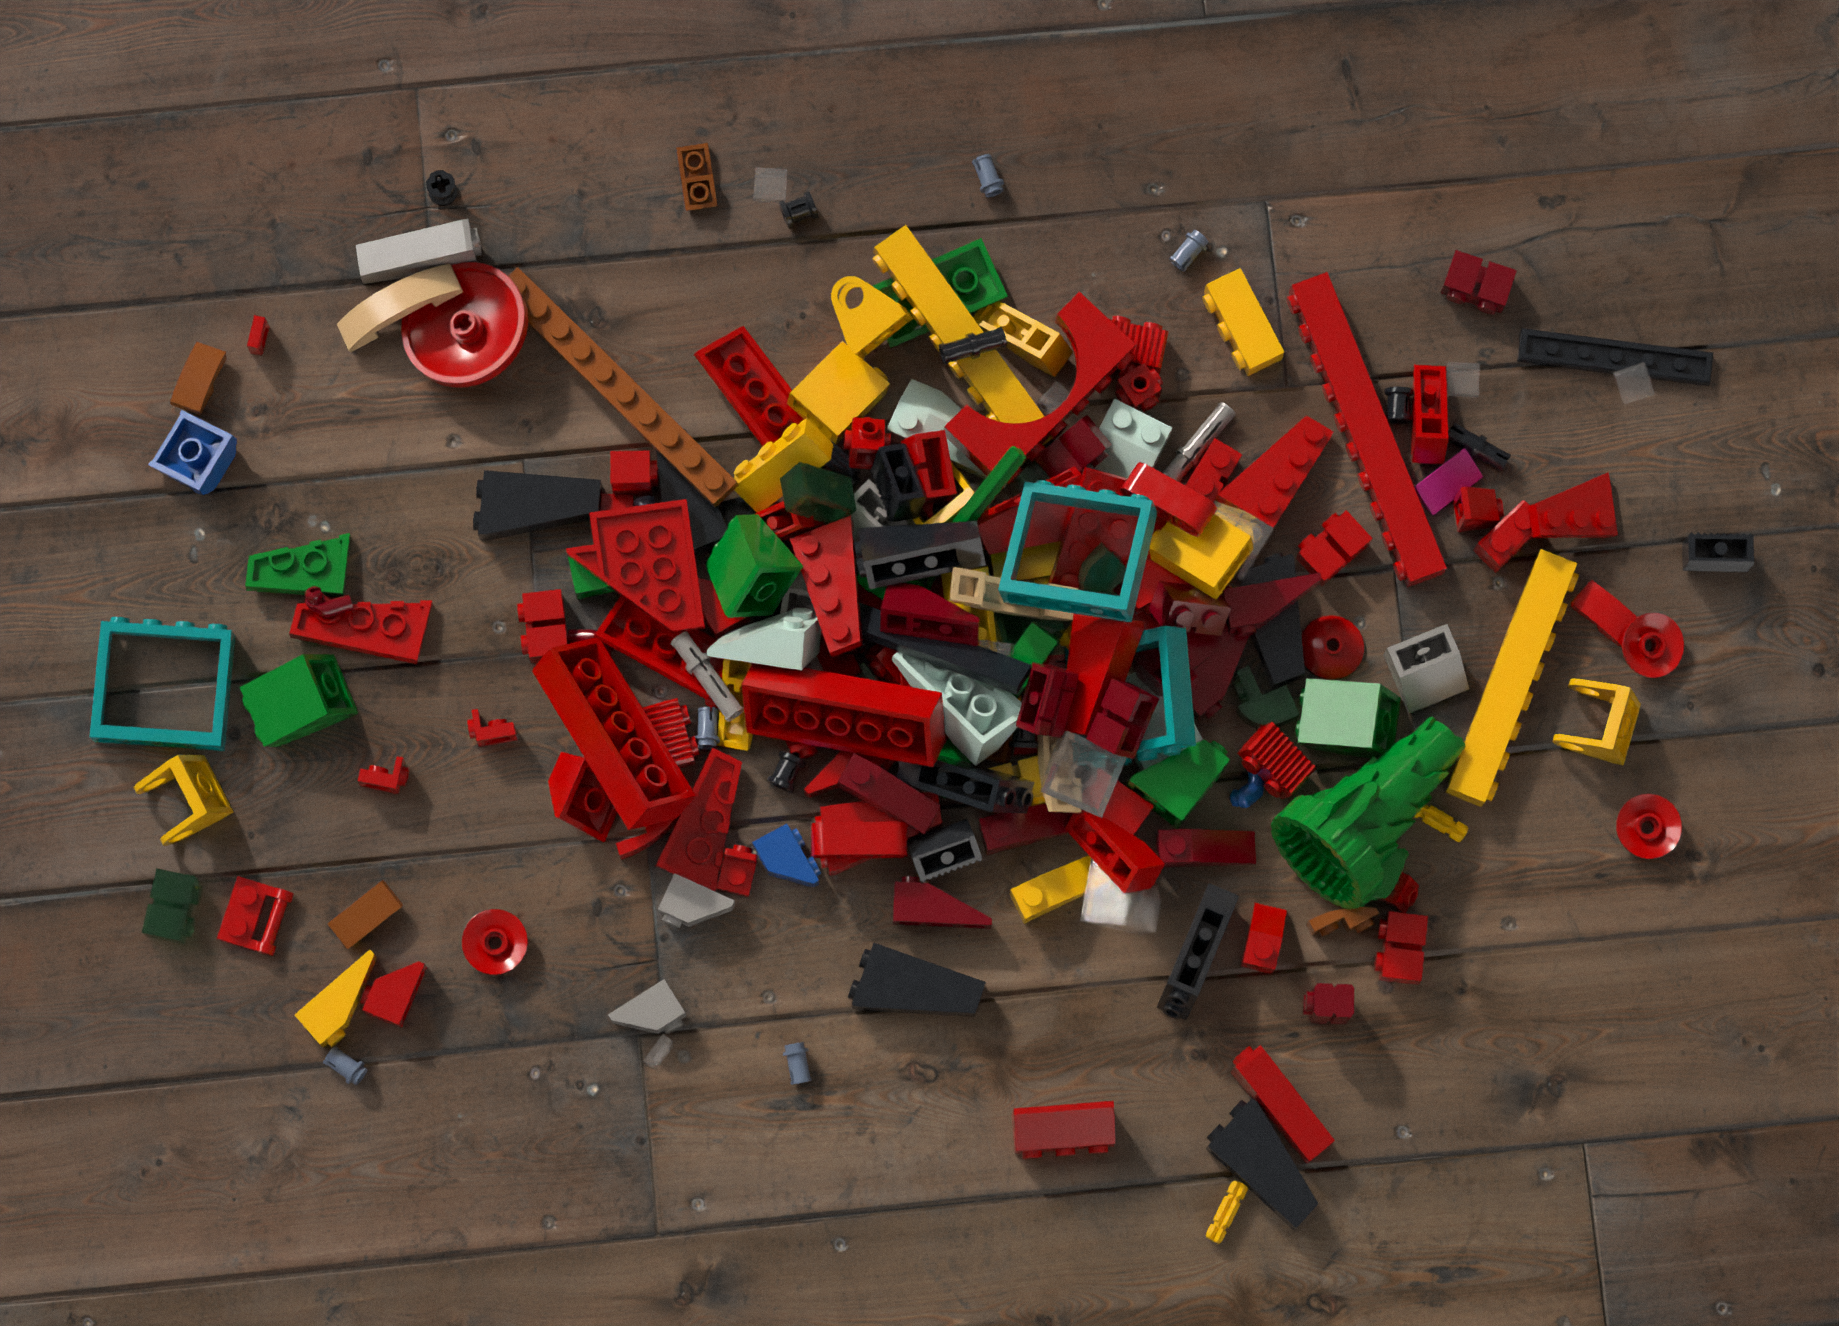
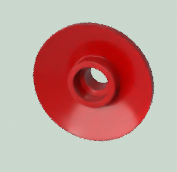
M1645 613L1636 617L1627 626L1622 639V652L1628 666L1637 674L1649 678L1662 677L1672 672L1679 664L1684 651V639L1679 626L1673 619L1661 613ZM1647 639L1652 642V648L1649 651L1645 649V641Z
M1329 615L1317 618L1302 633L1304 665L1312 674L1326 680L1345 678L1353 673L1362 661L1364 654L1362 635L1352 622L1343 617ZM1328 641H1336L1339 648L1336 651L1329 650L1327 648Z
M1641 794L1627 801L1619 811L1616 820V832L1619 841L1628 852L1639 858L1656 859L1668 854L1677 845L1682 832V821L1675 806L1666 798L1656 794ZM1650 823L1653 827L1652 833H1644L1641 828L1642 824Z
M489 909L482 911L467 923L463 931L462 950L464 956L473 968L484 974L500 975L513 970L521 963L527 951L528 937L525 927L515 915L505 910ZM491 939H501V947L492 949L489 945Z

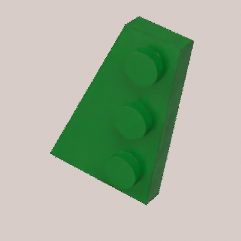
M350 533L339 535V538L321 541L320 539L311 541L309 545L289 549L285 547L250 555L245 583L246 591L305 595L308 588L316 586L321 588V592L327 597L344 596L351 541Z

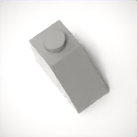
M674 873L658 911L659 914L664 915L662 921L677 928H680L681 924L690 927L733 911L735 900Z
M663 979L608 1014L612 1023L657 1034L665 1030L669 1034L684 1024L681 1019L686 1017V1013Z

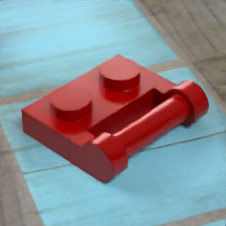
M237 876L217 939L265 955L274 956L276 936L287 903L292 902L294 893ZM270 897L275 899L262 940L257 941L253 938L266 898Z

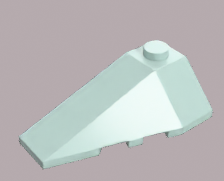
M911 379L897 404L886 433L891 434L892 441L901 444L902 440L914 434L944 430V426L962 408L942 391ZM947 439L951 462L959 469L986 479L987 476Z
M897 652L892 656V661L911 687L942 692L945 733L952 743L975 766L997 751L1017 728L1016 722L1022 703L1011 692L901 652Z

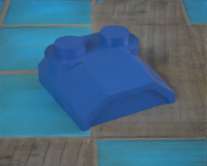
M181 410L179 418L154 459L148 465L189 487L197 494H208L217 487L234 459L237 439L233 435Z

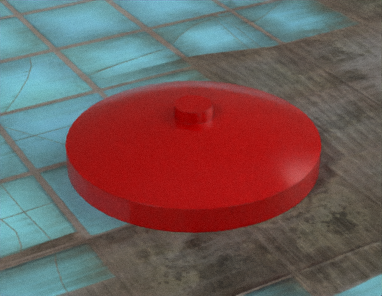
M464 262L451 265L463 292L436 307L432 303L421 307L403 317L401 325L403 346L413 365L431 381L443 386L456 388L471 387L485 383L503 372L520 352L528 329L526 302L515 283L505 273L493 266L477 262Z

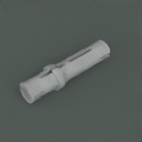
M1220 402L1184 447L1180 446L1176 450V457L1162 473L1180 482L1192 467L1196 468L1200 462L1198 459L1207 450L1213 439L1217 438L1232 418L1236 416L1234 410L1227 404Z
M688 631L676 636L671 641V645L687 664L685 668L688 673L695 675L727 722L738 717L744 711V708L738 703L709 663L710 657L707 656V653L701 652Z

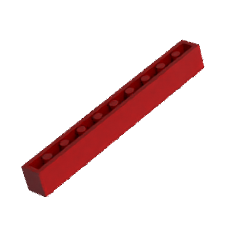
M1328 272L1292 284L1289 290L1290 296L1286 297L1288 307L1292 315L1297 314L1301 322V325L1298 326L1300 337L1304 344L1309 343L1313 352V355H1310L1311 364L1316 374L1321 372L1325 382L1322 385L1323 394L1328 403L1333 402L1337 412L1333 415L1337 429L1340 433L1345 432L1349 442L1345 444L1347 454L1351 462L1356 461L1361 472L1357 474L1359 484L1364 492L1368 491L1372 499V503H1369L1370 511L1376 522L1380 520L1384 529V532L1381 533L1382 541L1387 551L1392 550L1397 561L1393 563V567L1398 580H1404L1408 588L1443 575L1447 567Z

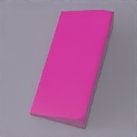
M1464 448L1414 488L1420 502L1434 516L1454 500L1461 487H1471L1483 478V475Z

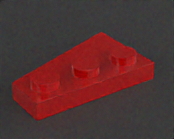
M1609 472L1528 506L1533 538H1611L1618 535Z

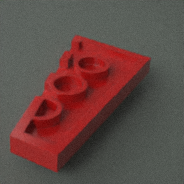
M1306 415L1219 492L1215 500L1271 533L1328 444L1334 431Z
M851 515L790 538L795 556L803 565L801 573L831 657L863 646L857 591L858 577L855 564L856 551L853 537L854 523Z
M420 600V603L390 601V603L385 604L358 602V604H352L353 610L331 617H323L309 609L306 603H297L289 632L290 638L418 664L433 605L432 600Z
M711 748L692 788L696 796L679 815L655 867L672 875L675 873L716 892L725 840L728 834L732 806L742 765L741 761L715 748Z

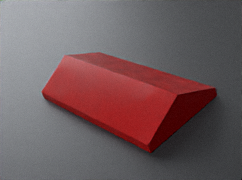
M744 326L695 352L694 356L762 446L770 441L774 443L782 437L783 432L791 424L796 423L798 425L804 420L787 404L792 389Z
M620 596L596 631L594 638L597 637L603 643L708 700L710 698L695 675L688 673L685 668L687 664L671 645V641L683 632H670L626 598ZM700 630L688 631L690 637L702 653H707V649L717 641V639ZM710 657L709 663L722 679L724 659Z

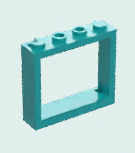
M1037 480L1035 483L1025 481L998 588L1003 602L1132 622L1157 518V510L1153 500L1139 494L1131 495V497L1120 496L1116 492L1105 489L1099 492L1087 491L1078 485L1060 487L1045 480ZM1035 501L1139 517L1120 596L1016 580Z
M111 617L110 621H101L89 737L98 743L225 751L236 637L233 631L227 630V625L214 623L208 624V628H196L195 623L177 621L175 626L162 625L163 621L156 619H143V624L130 623V619L125 617ZM112 634L221 642L212 732L103 725Z
M1161 626L1144 630L1139 641L1136 653L1159 648L1167 733L1166 736L1142 740L1135 755V758H1138L1139 761L1158 759V753H1164L1167 756L1180 755L1181 749L1196 746L1186 628ZM1064 648L1065 666L1067 669L1069 650ZM1072 733L1074 765L1087 766L1088 771L1106 770L1107 764L1113 763V766L1132 764L1131 758L1114 755L1105 749L1098 750V745L1086 739L1088 735Z

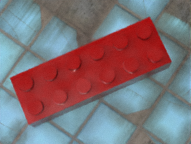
M596 637L549 648L532 672L627 829L633 830L678 818L696 795L601 640Z
M752 663L741 684L746 730L750 734L934 767L946 742L942 692L809 668L796 670Z

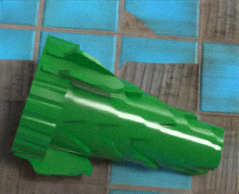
M1429 717L1411 735L1391 746L1378 760L1373 756L1360 770L1349 777L1346 775L1333 788L1311 795H1299L1271 822V834L1280 854L1303 882L1322 898L1344 909H1355L1363 907L1370 900L1385 899L1394 889L1404 868L1405 860L1409 855L1405 848L1396 849L1399 846L1396 841L1416 822L1412 818L1430 802L1432 798L1430 793L1449 774L1447 770L1456 762L1457 757L1466 747L1462 737L1454 735L1447 726L1436 721L1434 717Z

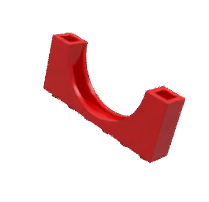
M1080 291L1056 316L1055 323L1067 336L1074 352L1076 380L1066 400L1055 411L1031 422L1004 423L987 418L966 404L944 426L946 438L986 476L990 474L1012 446L1024 451L1025 461L1029 458L1033 462L1044 451L1045 447L1042 444L1050 436L1056 439L1068 426L1065 421L1073 413L1079 416L1090 404V401L1087 399L1095 391L1099 394L1102 393L1113 380L1110 376L1118 368L1121 371L1125 370L1135 359L1132 354L1136 344ZM1019 467L1007 483L1011 484L1023 470Z

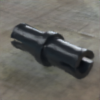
M1002 327L977 335L972 332L966 334L963 339L939 344V353L944 364L967 357L975 359L979 358L981 353L1005 348L1007 340Z
M1454 422L1448 432V441L1461 449L1465 448L1473 460L1478 458L1499 472L1503 470L1511 456L1510 453L1486 441L1487 437L1481 434L1479 437L1458 425L1457 422Z

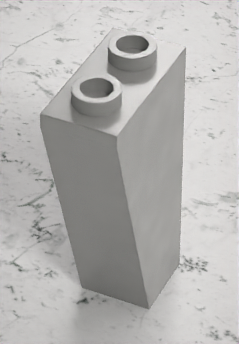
M469 219L356 245L359 272L363 284L405 278L420 271L449 263L453 265L464 262H477L476 256L482 255L477 228L471 229Z

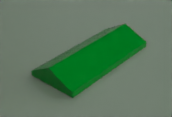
M982 238L932 259L935 266L970 314L1008 297ZM892 278L873 285V287L905 307L909 313L913 309L906 298L901 300L891 286L894 283ZM913 318L889 337L886 342L891 349L930 332L925 324L920 326Z

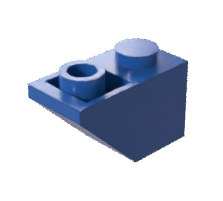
M786 823L752 842L753 848L768 875L812 888L819 885L817 876L821 874V871L813 857L807 859L801 848L805 846V842L797 828L791 831Z

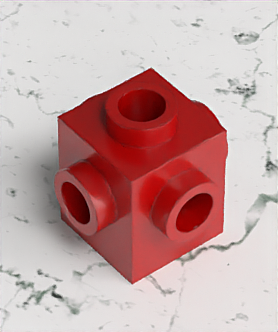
M1145 363L1138 367L1132 364L1118 374L1120 378L1117 380L1115 388L1117 390L1115 395L1118 401L1143 412L1150 410L1160 402L1158 399L1161 396L1163 381L1154 368L1149 370ZM1141 381L1145 388L1137 389L1134 384Z
M870 417L852 418L851 430L844 431L843 449L849 450V468L871 469L879 447L890 445L891 434L885 433V419H873Z

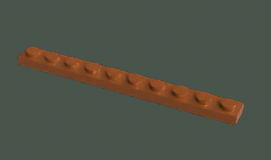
M518 267L508 275L525 299L528 310V325L705 499L716 508L739 486L737 481L529 277Z

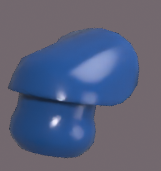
M1248 772V783L1239 790L1234 789L1231 792V804L1234 807L1248 808L1263 795L1264 781L1258 774Z

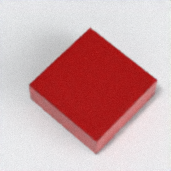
M254 315L247 343L251 354L262 356L264 353L270 328L265 317Z

